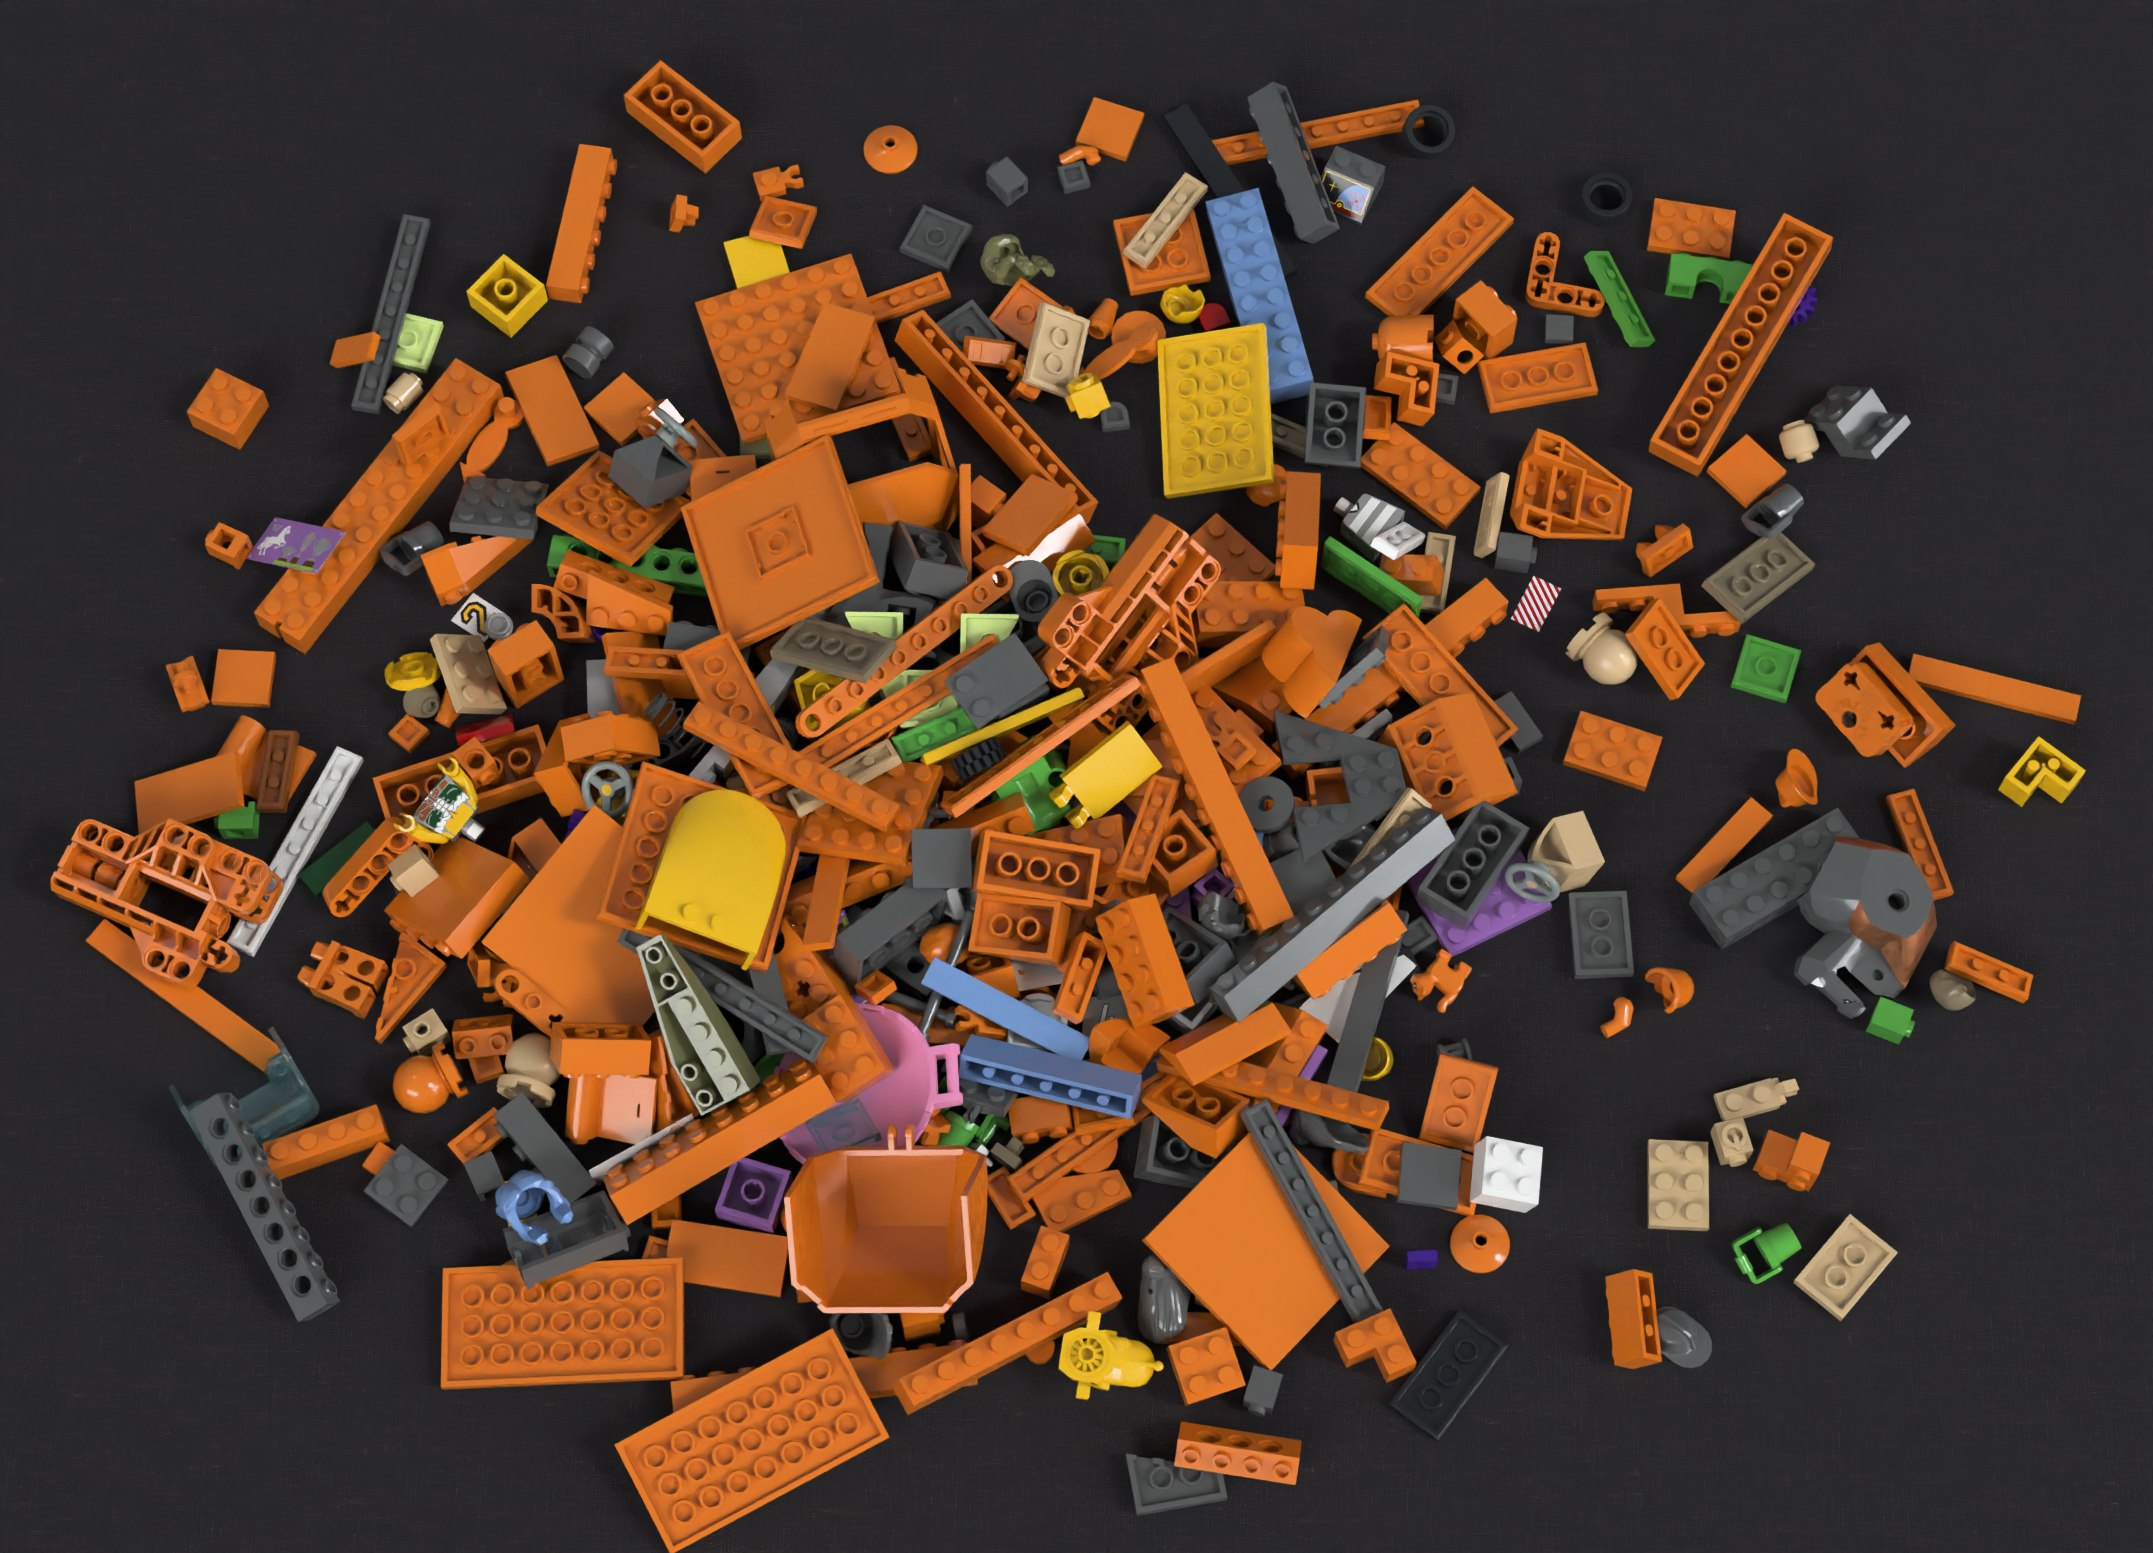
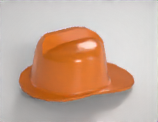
M1792 749L1787 755L1786 768L1775 780L1780 805L1783 808L1788 806L1800 807L1807 803L1815 805L1817 804V775L1815 769L1803 752L1798 749Z

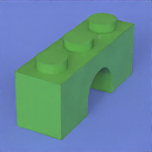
M1672 253L1668 265L1665 295L1692 299L1696 285L1700 282L1708 281L1714 283L1719 288V302L1731 304L1754 264H1747L1740 260L1725 261L1719 260L1716 257L1703 258L1691 256L1687 253Z

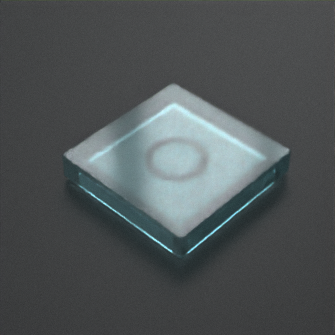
M859 1097L820 1113L805 1122L808 1132L821 1153L843 1146H869L882 1140L878 1128Z

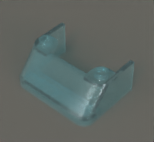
M274 1027L268 1030L281 1052L271 1057L265 1066V1072L271 1082L238 1100L241 1104V1113L245 1120L253 1127L255 1131L254 1137L262 1149L263 1143L288 1135L312 1121L319 1112V1104ZM174 1084L169 1086L168 1088L179 1109L212 1163L217 1167L189 1113L190 1110L206 1100H197L186 1106ZM225 1120V1121H224V1124H223V1128H224V1131L227 1133V1131H228V1123H227V1121ZM240 1146L237 1148V1156L239 1159H241L242 1157V1150Z

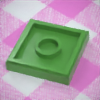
M1746 634L1731 688L1785 704L1801 650Z

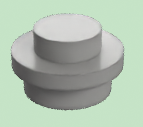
M494 613L486 619L485 632L489 638L497 641L501 638L506 639L512 634L513 622L508 615Z

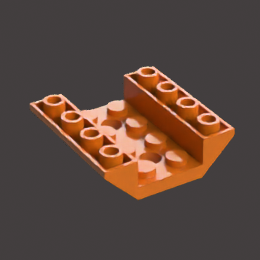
M1473 692L1432 701L1388 725L1377 743L1398 750L1406 789L1408 787L1412 788L1433 805L1431 809L1441 813L1445 821L1483 801L1495 805L1518 793L1477 697ZM1430 731L1432 735L1430 742L1426 745H1421L1420 736L1424 732ZM1446 781H1452L1453 788L1451 792L1442 795V784Z

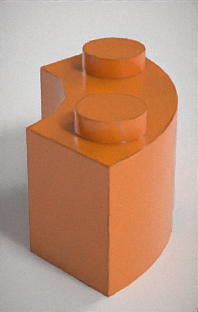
M532 584V612L548 617L556 628L558 639L569 643L597 642V636L593 633L592 627L586 625V607L577 598L547 585Z

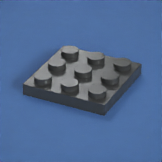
M467 476L450 520V532L534 539L541 520L539 516L535 515L536 508L549 496L550 484L537 481H513L508 478L492 479L483 476Z

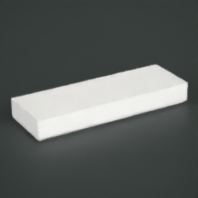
M1401 522L1374 537L1370 546L1395 560L1420 546L1426 536L1406 522Z

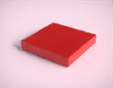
M512 713L456 727L458 746L461 747L473 737H476L481 742L514 733L515 726Z

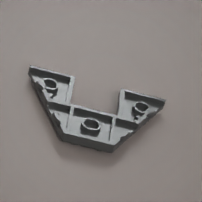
M1274 711L1273 720L1282 764L1294 765L1339 760L1348 803L1293 809V819L1302 864L1308 862L1309 858L1327 848L1329 850L1334 847L1335 843L1339 840H1346L1362 830L1363 826L1376 819L1378 821L1385 817L1403 795L1406 786L1396 748Z

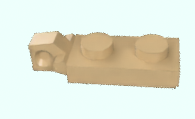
M1769 1078L1716 1093L1714 1100L1722 1122L1740 1117L1744 1119L1779 1109L1780 1105L1786 1104V1097L1797 1094L1799 1087L1796 1079L1779 1082L1778 1078Z

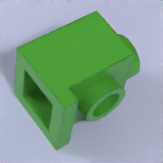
M249 802L248 807L244 806L243 808L214 816L215 829L219 830L223 839H258L260 812L257 811L255 802Z

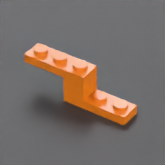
M1680 584L1595 590L1592 601L1594 612L1614 613L1622 609L1642 611L1651 600L1660 598L1684 634L1692 638H1701L1707 634L1717 633L1721 636L1732 635L1739 631L1741 625L1729 611L1684 614Z
M609 646L604 666L606 676L661 679L669 698L698 699L677 659V654L684 650ZM751 672L753 677L756 679L755 672Z
M1094 894L1092 908L1087 911L1079 910L1069 942L1065 946L1062 966H1055V969L1065 975L1052 1012L1075 1024L1083 1020L1107 952L1104 942L1091 935L1100 907L1109 902Z

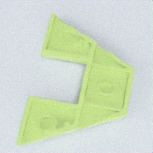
M845 612L852 629L894 640L903 634V613ZM961 614L960 653L991 634L995 635L999 643L1011 635L1019 620V614ZM905 670L881 689L885 697L888 698L932 670ZM951 694L903 723L900 727L901 729H913L958 709L960 706Z

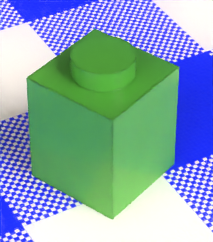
M1880 997L1866 1032L1899 1045L1903 1037L1909 1038L1913 1030L1915 1021L1911 1020L1914 1010Z

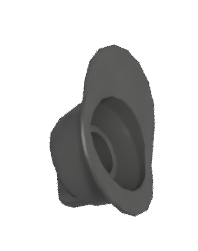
M1024 560L1014 565L1010 571L1013 576V584L1009 594L1015 611L1019 614L1020 618L1026 622H1041L1057 601L1058 593L1052 576L1044 564L1036 560Z
M1663 1306L1657 1308L1661 1353L1673 1363L1683 1368H1695L1704 1364L1712 1352V1341L1705 1328L1686 1312L1675 1307Z

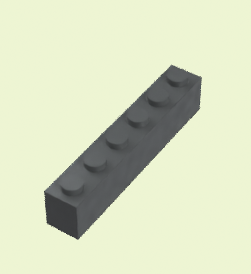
M1272 82L1247 97L1251 106L1249 111L1257 122L1259 128L1258 136L1267 149V160L1276 173V184L1285 197L1284 205L1295 224L1293 226L1294 232L1300 240L1315 244L1339 230L1340 227L1286 86Z

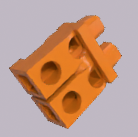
M333 940L330 945L317 941L311 951V957L319 961L320 964L316 970L306 965L302 967L297 977L298 980L310 989L313 996L336 1004L353 1012L355 1016L365 1019L376 999L375 993L378 994L390 973L386 962L343 946Z

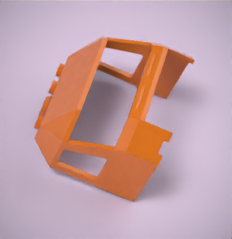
M896 367L904 390L903 394L796 424L787 398L780 405L782 410L776 416L770 415L764 421L772 462L800 448L803 444L815 441L827 434L833 436L910 413L925 417L930 436L932 456L939 458L941 466L925 462L849 484L848 487L862 529L863 522L892 526L894 532L897 522L902 521L947 532L960 512L958 473L934 397L924 375H908L905 369Z

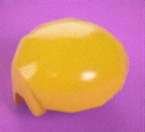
M1184 284L1164 291L1160 307L1165 316L1172 322L1189 324L1200 315L1205 299L1201 290L1193 292Z

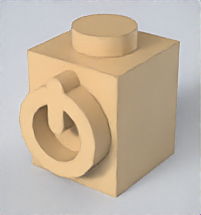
M1743 1117L1714 1124L1710 1133L1720 1165L1730 1164L1731 1167L1745 1164L1753 1152V1147Z

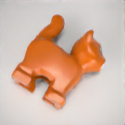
M1443 949L1437 952L1436 959L1427 967L1424 973L1414 974L1410 979L1413 992L1418 996V1001L1428 996L1434 986L1445 995L1437 1004V1010L1440 1013H1444L1446 1007L1456 999L1463 987L1464 980L1472 970L1464 962L1455 965L1454 969L1448 967L1452 955Z

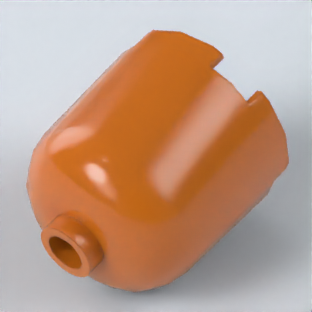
M1434 315L1389 316L1380 323L1378 333H1372V350H1378L1379 359L1388 351L1433 362Z

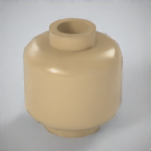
M1799 420L1783 426L1784 431L1780 433L1779 440L1784 456L1787 459H1796L1797 463L1812 459V453L1819 448V442L1813 425L1805 424L1804 420Z

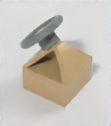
M1580 811L1552 818L1531 844L1528 850V863H1515L1506 869L1505 880L1515 893L1534 902H1551L1559 896L1560 892L1584 887L1605 863V860L1584 812ZM1524 871L1523 880L1516 881L1513 876L1514 873ZM1526 888H1530V889H1532V890H1538V891H1540V892H1542V893H1544V894L1534 893V892H1531V891L1527 890Z

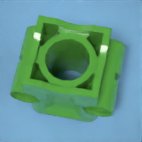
M1035 735L1021 742L1018 748L1035 737ZM1052 749L989 794L992 804L1016 793H1022L1035 827V831L1023 836L1046 831L1056 826L1065 818V815L1070 810L1074 809L1071 798L1065 806L1059 808L1048 795L1052 790L1064 783L1059 776L1067 770L1062 755Z

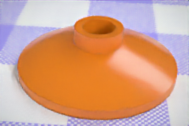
M894 125L883 126L874 130L867 137L864 143V156L867 163L876 171L885 174H895L906 170L913 164L917 156V143L914 136L908 130ZM889 143L895 144L892 147L886 146Z
M1473 1215L1464 1218L1455 1226L1450 1238V1249L1455 1261L1462 1268L1473 1273H1489L1499 1268L1505 1262L1510 1250V1239L1504 1226L1496 1219L1486 1215ZM1477 1237H1484L1486 1244L1483 1246L1478 1245L1475 1239Z

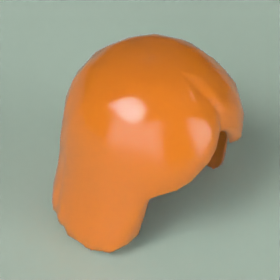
M1655 967L1650 969L1645 975L1647 982L1654 983L1655 991L1664 996L1663 1003L1667 1008L1664 1011L1667 1014L1685 1006L1693 997V980L1685 971L1674 968Z

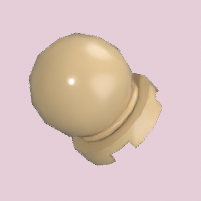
M1603 612L1593 618L1596 624L1588 631L1582 628L1567 646L1569 651L1565 654L1573 661L1583 659L1584 669L1595 681L1601 684L1615 685L1625 682L1633 675L1639 662V657L1624 635L1625 633L1621 630L1611 629L1613 620Z
M531 1033L513 1041L505 1059V1068L508 1074L500 1075L496 1087H498L497 1092L513 1100L523 1092L528 1100L533 1101L532 1105L534 1107H551L556 1093L550 1086L557 1082L561 1074L550 1058V1037Z

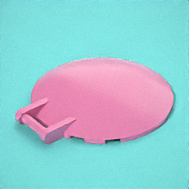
M856 1004L894 1066L895 1071L851 1101H836L837 1104L779 1138L783 1141L789 1153L803 1165L810 1156L843 1146H888V1124L896 1125L897 1146H906V1124L914 1126L916 1142L928 1124L933 1110L963 1104V1094L959 1090L958 1073L960 1045L950 1043L930 1047L921 1031L900 1013L880 1005ZM794 1051L785 1053L779 1067L776 1066L774 1074L779 1075L785 1072L793 1062L799 1059L805 1060V1058ZM946 1059L948 1093L939 1094L937 1060Z

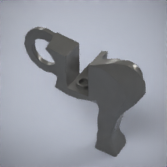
M863 522V532L880 582L836 603L824 618V621L851 628L845 612H900L904 614L903 627L911 626V623L915 625L939 606L937 600L909 592L891 591L883 588L887 570V559L893 538V527ZM939 644L916 662L939 667L954 656L948 655Z

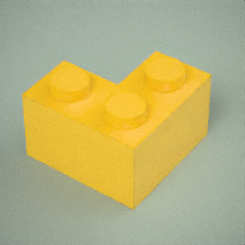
M2038 736L2006 775L1998 790L2021 807L2037 787L2062 804L2077 786L2086 770Z

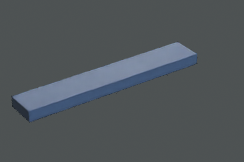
M934 957L921 982V985L1054 1054L1082 1060L1089 1047L1090 1037Z

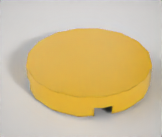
M427 652L405 654L399 657V662L395 664L393 661L390 662L384 670L387 685L399 691H410L415 688L426 687L439 679L442 674L437 659Z

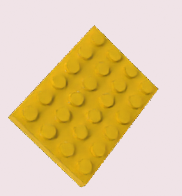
M1258 323L1157 340L1164 496L1170 499L1275 483L1267 330L1265 324Z

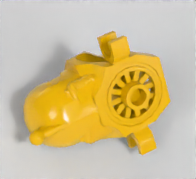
M1089 1311L1086 1328L1080 1327L1063 1334L1058 1369L1071 1380L1078 1381L1076 1398L1088 1400L1091 1386L1105 1391L1109 1390L1110 1385L1143 1386L1150 1380L1154 1370H1163V1363L1161 1361L1155 1362L1151 1349L1144 1343L1127 1339V1337H1118L1117 1331L1099 1330L1101 1313Z

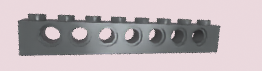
M217 1093L190 1110L189 1113L298 1322L311 1320L339 1303L337 1288L328 1279L323 1269L324 1265L321 1257L311 1247L309 1234L299 1224L295 1216V1207L286 1199L282 1191L280 1179L277 1175L273 1174L268 1164L269 1159L266 1152L259 1147L254 1137L255 1131L253 1127L245 1120L241 1113V1104L232 1093ZM225 1120H226L227 1123H228V1131H227V1133L224 1131V1128H223V1124H224V1121H225ZM239 1146L242 1150L241 1159L237 1156V1148ZM252 1172L255 1174L256 1182L254 1185L251 1183L250 1179ZM265 1199L269 1201L270 1205L268 1212L264 1207ZM279 1225L283 1228L282 1238L278 1234ZM293 1251L297 1255L296 1264L293 1263L291 1258ZM307 1277L311 1282L310 1290H308L305 1286V1280Z

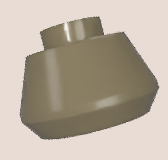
M434 684L406 691L403 698V707L406 713L417 718L433 716L441 705V699Z

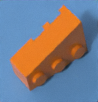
M660 1028L648 1035L652 1040L648 1076L658 1078L655 1114L656 1131H661L690 1114L693 1115V1118L700 1114L671 1064ZM677 1125V1126H675V1127H672L669 1131H671V1130L677 1128V1127L680 1126V1125Z

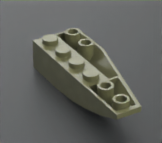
M661 933L636 947L671 1064L701 1116L756 1086L761 1079L728 1022L700 980L665 935Z

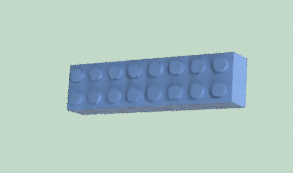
M1259 188L1206 201L1209 223L1238 325L1240 327L1264 323L1266 326L1270 405L1307 395L1310 383H1314V379Z

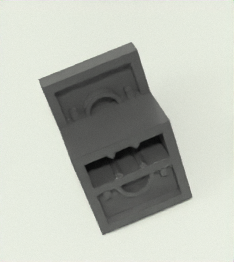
M1840 385L1832 387L1827 392V396L1819 404L1813 406L1804 419L1805 424H1812L1814 430L1825 431L1841 457L1874 460L1911 424L1906 414L1888 413L1872 388Z

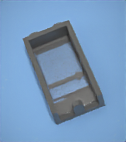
M604 1190L570 1203L573 1217L569 1224H561L554 1218L551 1211L523 1221L525 1224L536 1225L547 1230L548 1235L546 1237L548 1241L544 1244L536 1245L529 1241H523L518 1232L514 1231L511 1226L503 1229L507 1249L527 1290L534 1288V1284L543 1282L548 1278L566 1273L623 1249L624 1251L629 1250L627 1238L631 1236L629 1227L624 1220H619L620 1212L613 1201H609Z

